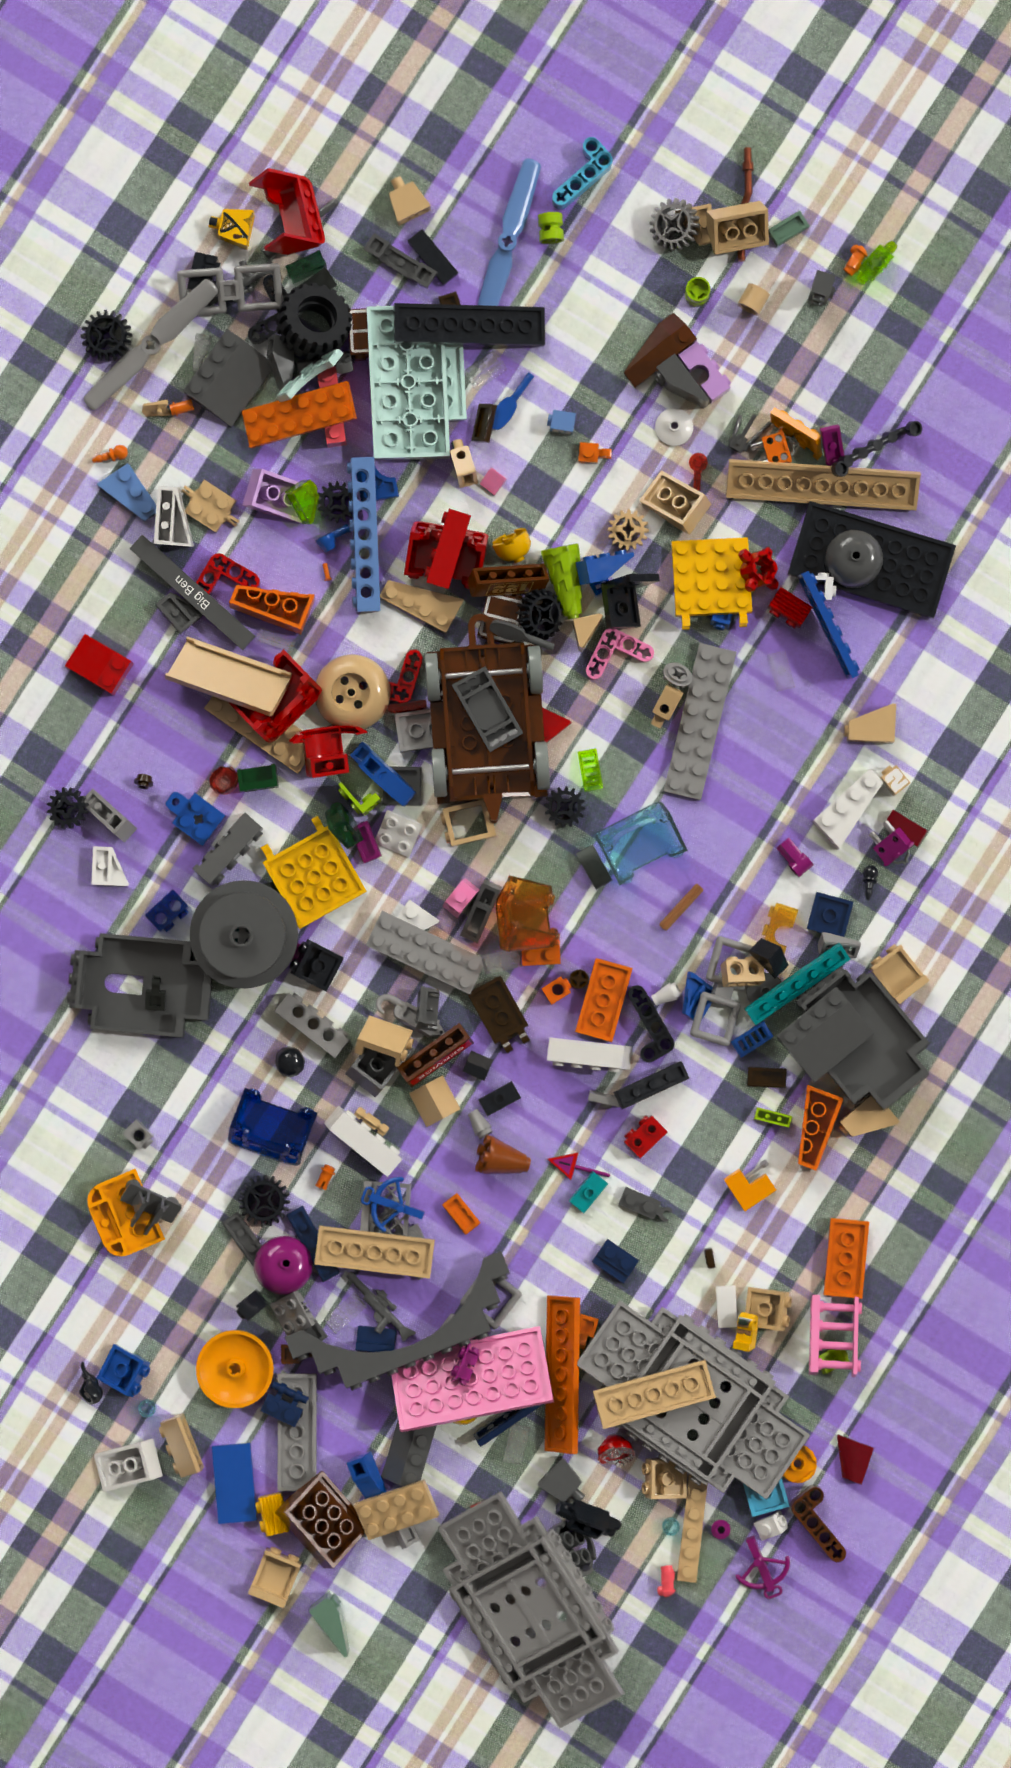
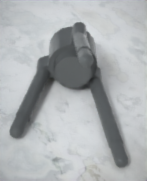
M739 415L732 436L729 439V447L742 454L743 450L747 452L750 444L771 425V422L763 426L747 442L748 439L745 438V435L756 415H752L741 435L737 434L742 415Z

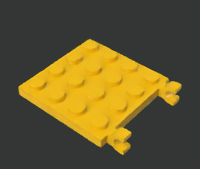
M748 537L672 541L676 617H681L682 630H690L689 616L739 614V627H747V614L752 613L751 592L745 589L746 581L740 575L739 569L743 562L738 554L742 549L749 551Z
M318 816L311 819L317 832L280 853L274 855L268 844L261 847L267 858L262 863L279 893L291 906L299 929L367 892L331 826L324 827Z

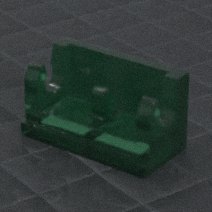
M320 250L285 266L293 284L316 274L324 267L327 269V264Z

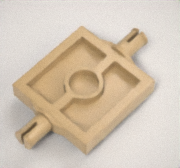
M203 480L200 487L195 491L186 485L183 487L184 489L181 492L190 497L189 504L185 509L186 514L217 533L221 525L226 521L235 527L238 525L235 522H240V520L231 515L232 508L237 500L211 483Z

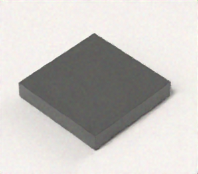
M389 766L417 792L407 805L421 806V767ZM383 790L382 805H401Z

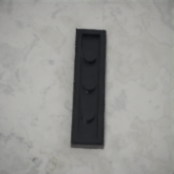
M682 1061L615 1091L614 1095L622 1110L689 1079V1076Z

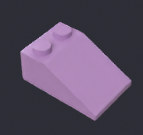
M253 469L242 506L302 523L312 487L264 469Z

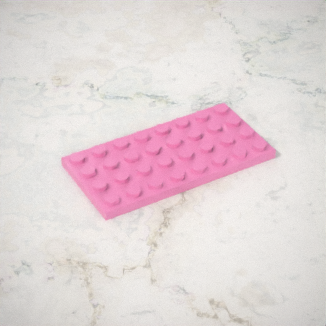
M540 1326L488 1336L481 1340H470L471 1345L469 1349H472V1347L478 1348L480 1355L475 1367L467 1365L473 1372L469 1383H466L465 1386L458 1383L459 1380L451 1382L453 1377L450 1375L451 1371L460 1359L457 1357L461 1349L459 1345L452 1347L453 1351L442 1355L439 1352L434 1354L435 1358L424 1362L423 1359L416 1361L417 1365L406 1369L405 1366L399 1368L398 1373L391 1376L400 1431L406 1432L554 1402Z

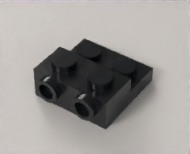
M307 939L306 942L303 941L298 949L300 954L297 959L292 960L290 973L327 992L344 957Z

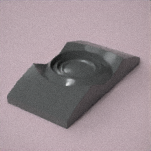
M486 666L452 685L489 752L523 734Z

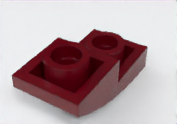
M892 810L887 818L895 830L900 827L917 847H919L928 830L895 810Z

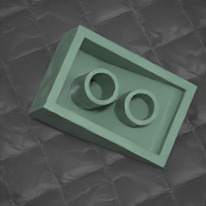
M329 1591L311 1605L309 1613L343 1657L346 1658L350 1648L340 1606L341 1600L335 1593L332 1595Z

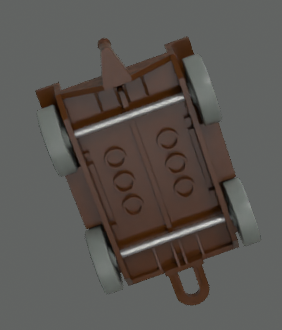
M476 614L471 617L468 623L469 645L467 647L440 648V651L425 653L428 701H430L433 739L431 754L434 796L437 797V804L484 800L490 821L497 823L502 798L548 797L547 789H550L547 742L544 740L541 698L543 693L540 646L524 645V643L495 644L494 633L490 631L492 620L485 614ZM478 621H483L486 624L487 645H476L475 624ZM486 666L523 732L522 735L491 752L487 749L452 687L454 683Z

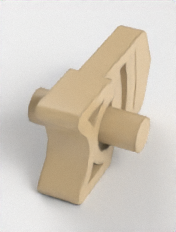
M168 400L145 403L142 407V413L146 417L169 416Z

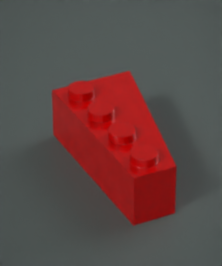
M449 509L448 512L444 511L441 520L444 523L443 530H438L435 541L439 543L437 549L433 548L430 559L433 562L431 568L427 567L424 578H427V583L446 589L450 588L451 579L454 575L471 515Z

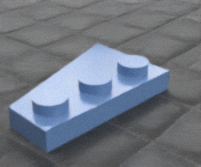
M128 463L97 483V486L110 494L144 522L156 515L155 502Z

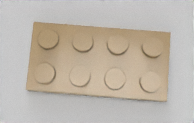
M425 1479L354 1504L368 1540L439 1516L438 1509Z

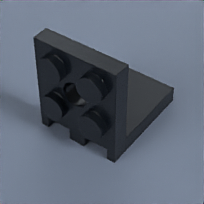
M628 574L601 583L607 629L641 627L636 589L659 582V574ZM619 605L623 607V613L620 611Z

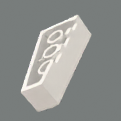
M871 768L812 821L837 850L840 849L883 784V781Z

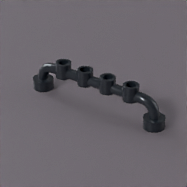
M910 421L906 426L895 431L884 432L880 439L869 440L866 447L855 448L851 455L840 456L838 461L834 462L831 467L832 474L836 477L847 475L848 467L852 466L854 461L867 458L868 454L872 451H880L883 445L896 442L898 437L904 434L919 436L922 432L921 423Z

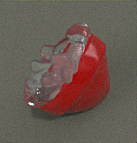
M617 1434L607 1436L597 1449V1459L601 1464H614L616 1467H619L621 1464L627 1465L628 1462L633 1461L635 1458V1451L631 1443Z

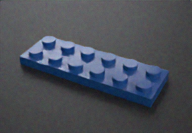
M809 571L797 575L846 678L852 679L858 676L859 666L855 660L852 661L849 655L851 653L849 645L843 643L841 639L843 633L838 625L835 626L832 620L834 619L833 612L830 608L827 609L824 604L826 598L823 592L818 591L815 585L818 583L813 573L810 574Z

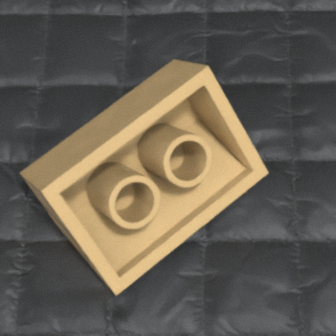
M761 201L706 211L707 231L715 255L769 245L768 209Z
M184 1413L162 1421L159 1431L162 1438L167 1440L168 1445H166L169 1456L174 1458L173 1468L175 1473L180 1474L182 1478L201 1472L204 1465Z

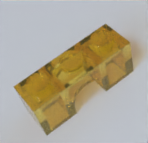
M775 903L774 906H770L768 917L771 918L769 924L764 925L762 935H764L765 940L781 946L783 953H785L787 946L781 945L776 941L775 931L782 926L792 929L798 909Z

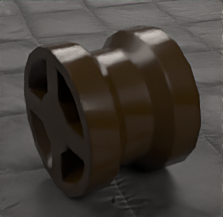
M575 970L569 977L570 984L576 989L584 988L589 981L587 973L583 970Z

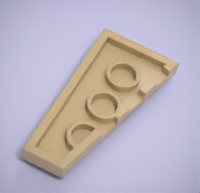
M390 580L387 581L380 594V598L444 633H447L464 602V599Z

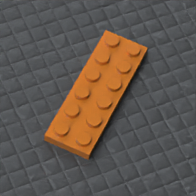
M348 381L298 394L287 401L279 402L277 400L242 411L250 448H256L357 419Z

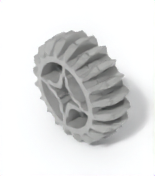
M675 198L673 202L671 199H667V205L661 202V209L655 208V211L658 213L656 215L651 214V217L655 218L654 221L649 222L650 225L654 226V228L650 229L651 233H655L652 238L658 240L657 244L663 245L664 249L670 247L672 251H675L677 246L679 250H682L683 244L688 247V240L695 241L692 235L699 234L698 231H695V228L700 227V224L695 223V221L700 219L699 216H694L697 210L692 209L693 205L690 203L686 205V201L683 199L679 201L678 198ZM681 209V212L673 217L667 214L672 210ZM686 216L688 219L687 230L684 227V221L686 219ZM664 220L666 227L662 231V221ZM670 220L676 221L678 228H674ZM676 232L682 234L678 239H668L670 235L673 236Z

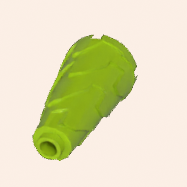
M579 544L541 550L550 582L553 584L555 594L558 596L557 601L561 602L560 607L563 608V616H567L568 620L579 618V614L582 613V592L576 562L581 561Z

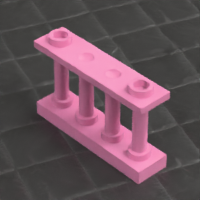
M812 1295L810 1304L809 1375H817L818 1370H822V1368L852 1370L851 1377H856L857 1372L861 1371V1360H858V1314H862V1303H859V1297L853 1299V1304L823 1303V1301H820V1295ZM820 1312H853V1323L823 1322V1320H820ZM819 1331H852V1343L823 1341L819 1339ZM822 1349L852 1350V1362L822 1360V1358H819V1351H822Z

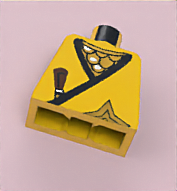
M223 209L221 218L210 217L209 228L219 229L218 237L220 240L248 250L255 219L254 210Z

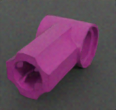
M790 838L786 839L776 848L789 863L788 866L797 877L802 876L814 866L811 860L803 852L801 853Z

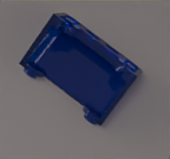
M244 1088L229 1127L228 1141L240 1148L298 1166L302 1161L317 1112L309 1107H304L295 1112L263 1101L260 1092L256 1089Z

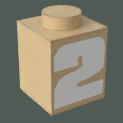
M889 765L881 772L883 776L880 779L893 796L910 784V781L897 765L893 768Z

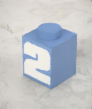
M553 410V414H549L547 426H551L550 432L573 435L576 413Z

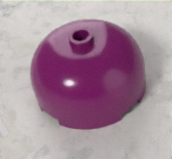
M279 1236L268 1240L260 1247L254 1259V1273L257 1281L266 1290L277 1295H287L298 1291L307 1283L312 1273L313 1263L309 1250L301 1241L289 1236ZM284 1260L289 1262L288 1267L283 1266Z

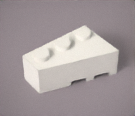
M158 486L154 544L194 546L179 487Z

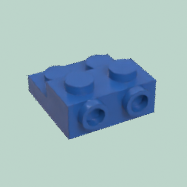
M113 1344L96 1379L125 1396L134 1397L142 1388L140 1383L143 1377H147L150 1373L149 1365L151 1362L117 1344Z

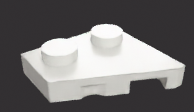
M93 846L91 885L129 886L113 847Z
M410 899L397 916V918L422 930H426L439 923L437 918Z

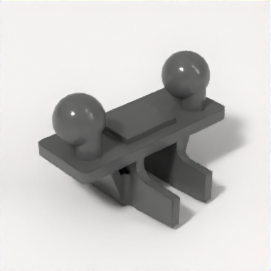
M134 1179L126 1183V1189L121 1196V1201L134 1207L135 1215L131 1220V1227L135 1225L143 1211L152 1214L149 1223L144 1229V1235H147L153 1225L157 1224L160 1219L172 1223L182 1208V1205L175 1197L166 1198L142 1187L139 1181Z

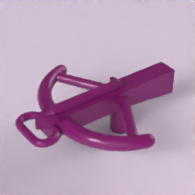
M754 1535L748 1537L746 1542L754 1562L742 1577L737 1574L736 1579L748 1588L765 1589L764 1596L767 1599L780 1596L782 1588L776 1584L781 1582L787 1575L790 1567V1557L786 1556L785 1561L763 1557ZM765 1561L784 1564L782 1573L775 1579H772ZM756 1566L764 1583H750L745 1578ZM775 1588H778L780 1590V1592L771 1596L767 1595V1591L774 1592Z

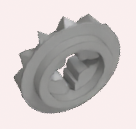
M669 663L663 669V679L668 680V685L672 684L675 688L679 686L683 689L692 682V674L689 669L679 663Z

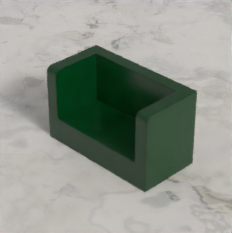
M275 763L269 766L237 769L241 793L279 788Z

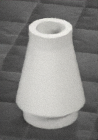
M669 982L658 992L651 995L657 1006L662 1003L678 1000L681 993L675 982L672 984Z

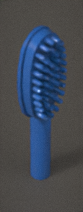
M528 372L511 397L503 399L497 405L492 429H502L510 421L517 408L516 401L534 378L531 373Z

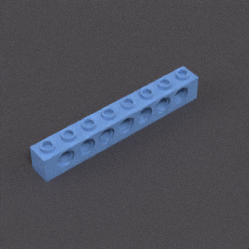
M374 457L350 458V462H347V474H351V481H348V493H351L352 501H348L349 512H352V520H349V530L353 531V539H350V551H354V558H351V570H355V577H352L351 583L352 589H355L356 597H352V606L356 608V612L380 611ZM358 472H363L366 475L365 482L357 481L356 474ZM359 491L366 493V501L361 502L357 499ZM360 510L367 512V520L361 521L358 519L357 514ZM364 529L368 532L367 540L359 538L358 532ZM361 549L369 551L367 559L360 558L359 551ZM362 568H367L370 571V576L367 579L360 576ZM363 587H368L371 591V595L368 598L362 597L360 593Z

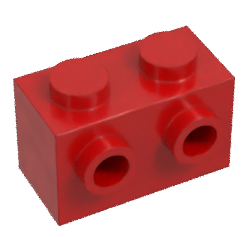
M645 1115L638 1122L640 1126L635 1131L631 1129L624 1136L626 1138L625 1144L640 1159L668 1133L652 1115L650 1117Z

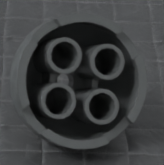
M844 531L833 538L828 545L824 559L825 568L829 576L834 577L833 581L846 588L864 587L871 583L881 570L883 564L881 546L872 535L865 531ZM853 553L860 557L858 559L853 558Z
M566 1520L552 1526L549 1530L554 1529L555 1533L559 1534L563 1546L572 1556V1561L581 1570L582 1577L591 1574L594 1570L592 1568L593 1560H596V1550L591 1537L574 1531L568 1532ZM586 1539L587 1549L573 1550L574 1547L584 1544Z

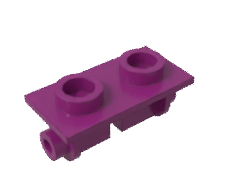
M470 1343L465 1347H461L457 1356L460 1358L457 1365H454L450 1374L453 1376L451 1382L459 1380L458 1383L463 1386L469 1383L473 1370L468 1368L467 1365L475 1367L480 1355L478 1348L472 1347V1349H469Z

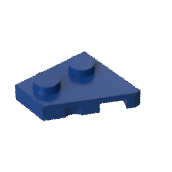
M690 971L687 973L682 1014L693 1021L701 993H711L713 987ZM707 1000L703 1017L711 1006V1001Z

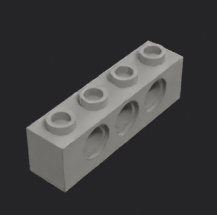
M295 992L293 995L288 993L275 1009V1012L334 1058H337L350 1041L347 1038L349 1034L341 1028L335 1029L332 1026L334 1022L326 1016L321 1018L317 1015L318 1010L309 1004L308 1007L302 1003L303 998ZM296 1007H301L304 1011L303 1016L300 1018H296L293 1015V1010ZM312 1018L317 1019L319 1022V1026L315 1030L310 1029L308 1026V1022ZM327 1030H331L334 1033V1038L331 1041H326L323 1037L324 1032Z

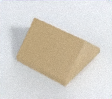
M602 614L573 619L574 633L580 652L583 651L601 623Z
M443 1075L409 1093L426 1127L460 1110Z

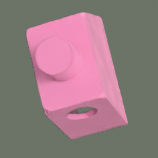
M465 878L447 898L443 907L458 918L480 889Z

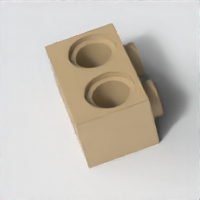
M753 956L745 957L744 959L729 957L720 965L723 987L760 986L765 982L764 967ZM749 967L754 969L755 974L749 972ZM730 968L735 969L737 975L732 974Z

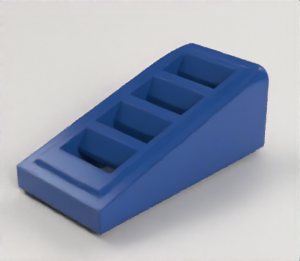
M761 1021L732 1040L731 1044L742 1058L774 1036L765 1022ZM758 1028L762 1029V1031L766 1035L765 1038L761 1036V1034L757 1030ZM752 1032L756 1034V1036L760 1040L759 1042L755 1041V1039L751 1035ZM748 1036L753 1046L750 1047L744 1037ZM741 1040L747 1050L743 1051L738 1041Z

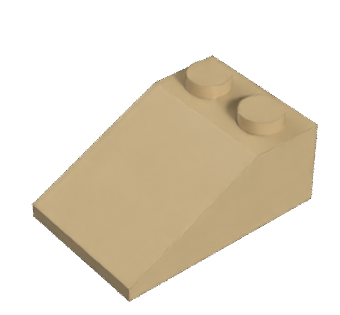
M662 470L639 500L660 517L689 535L712 505L705 494Z

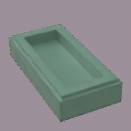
M799 210L770 228L769 235L776 247H779L810 226Z

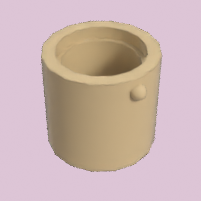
M748 283L738 302V306L750 314L759 316L770 294L763 288Z

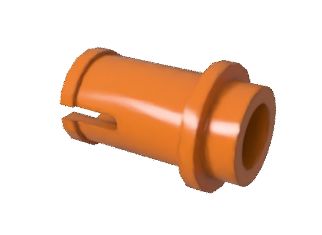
M191 399L178 403L172 402L173 404L169 405L172 416L176 415V417L178 414L194 411Z
M325 1164L324 1167H321L322 1172L315 1184L319 1188L322 1187L323 1190H327L332 1175H335V1168Z

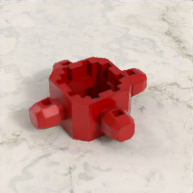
M769 547L755 553L742 549L738 554L743 562L739 569L740 575L746 581L745 589L748 592L763 586H767L770 590H775L779 586V582L775 578L778 570L777 563L772 559L773 551ZM756 565H757V566H761V568H760V570L762 571L761 574H760V573H758V574L756 573V572H757Z

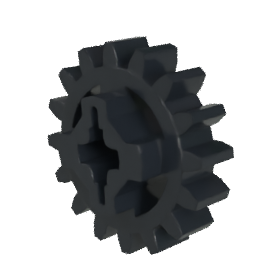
M336 481L335 486H333L329 482L328 489L323 486L324 493H318L321 500H316V503L321 505L318 511H324L322 517L329 516L328 521L331 522L332 519H335L336 523H339V519L346 522V516L352 518L351 512H349L348 507L345 505L348 497L352 501L351 493H348L346 483L344 482L342 486H339V482ZM334 490H341L342 492H341V493H333L332 491H334ZM326 497L329 499V504L327 505V507H325ZM334 499H336V500L341 499V500H340L341 505L339 506L338 504H336V505L334 506V501H333V500H334ZM334 511H341V512H342V514H332V513H333Z
M565 786L564 791L560 787L557 788V793L551 791L552 797H546L549 804H544V807L549 809L545 812V815H551L548 819L549 822L554 819L555 826L561 823L562 828L565 827V824L572 827L573 821L578 824L577 818H583L584 816L580 811L586 809L581 806L585 800H579L581 793L575 795V789L573 788L570 792L568 791V786ZM565 794L570 795L572 797H570L569 799H563L560 795ZM553 801L557 803V809L554 812L552 811ZM571 802L568 806L569 811H560L561 803L567 804ZM577 802L578 810L575 814L572 808L573 805ZM561 815L568 816V818L570 819L562 820L558 817H560Z
M63 787L62 792L56 790V796H50L53 800L52 803H47L48 806H51V809L47 810V813L52 814L49 819L52 821L56 820L54 825H61V828L64 829L67 828V825L70 829H74V824L80 826L79 820L85 821L86 818L83 815L89 813V811L85 810V807L89 806V804L83 802L86 796H80L81 791H75L71 787L69 790ZM70 796H73L78 802H74ZM68 805L74 806V807H70L67 811H64V810H63V809L67 808ZM58 814H62V815H63V819H65V821L62 820V819L58 816Z

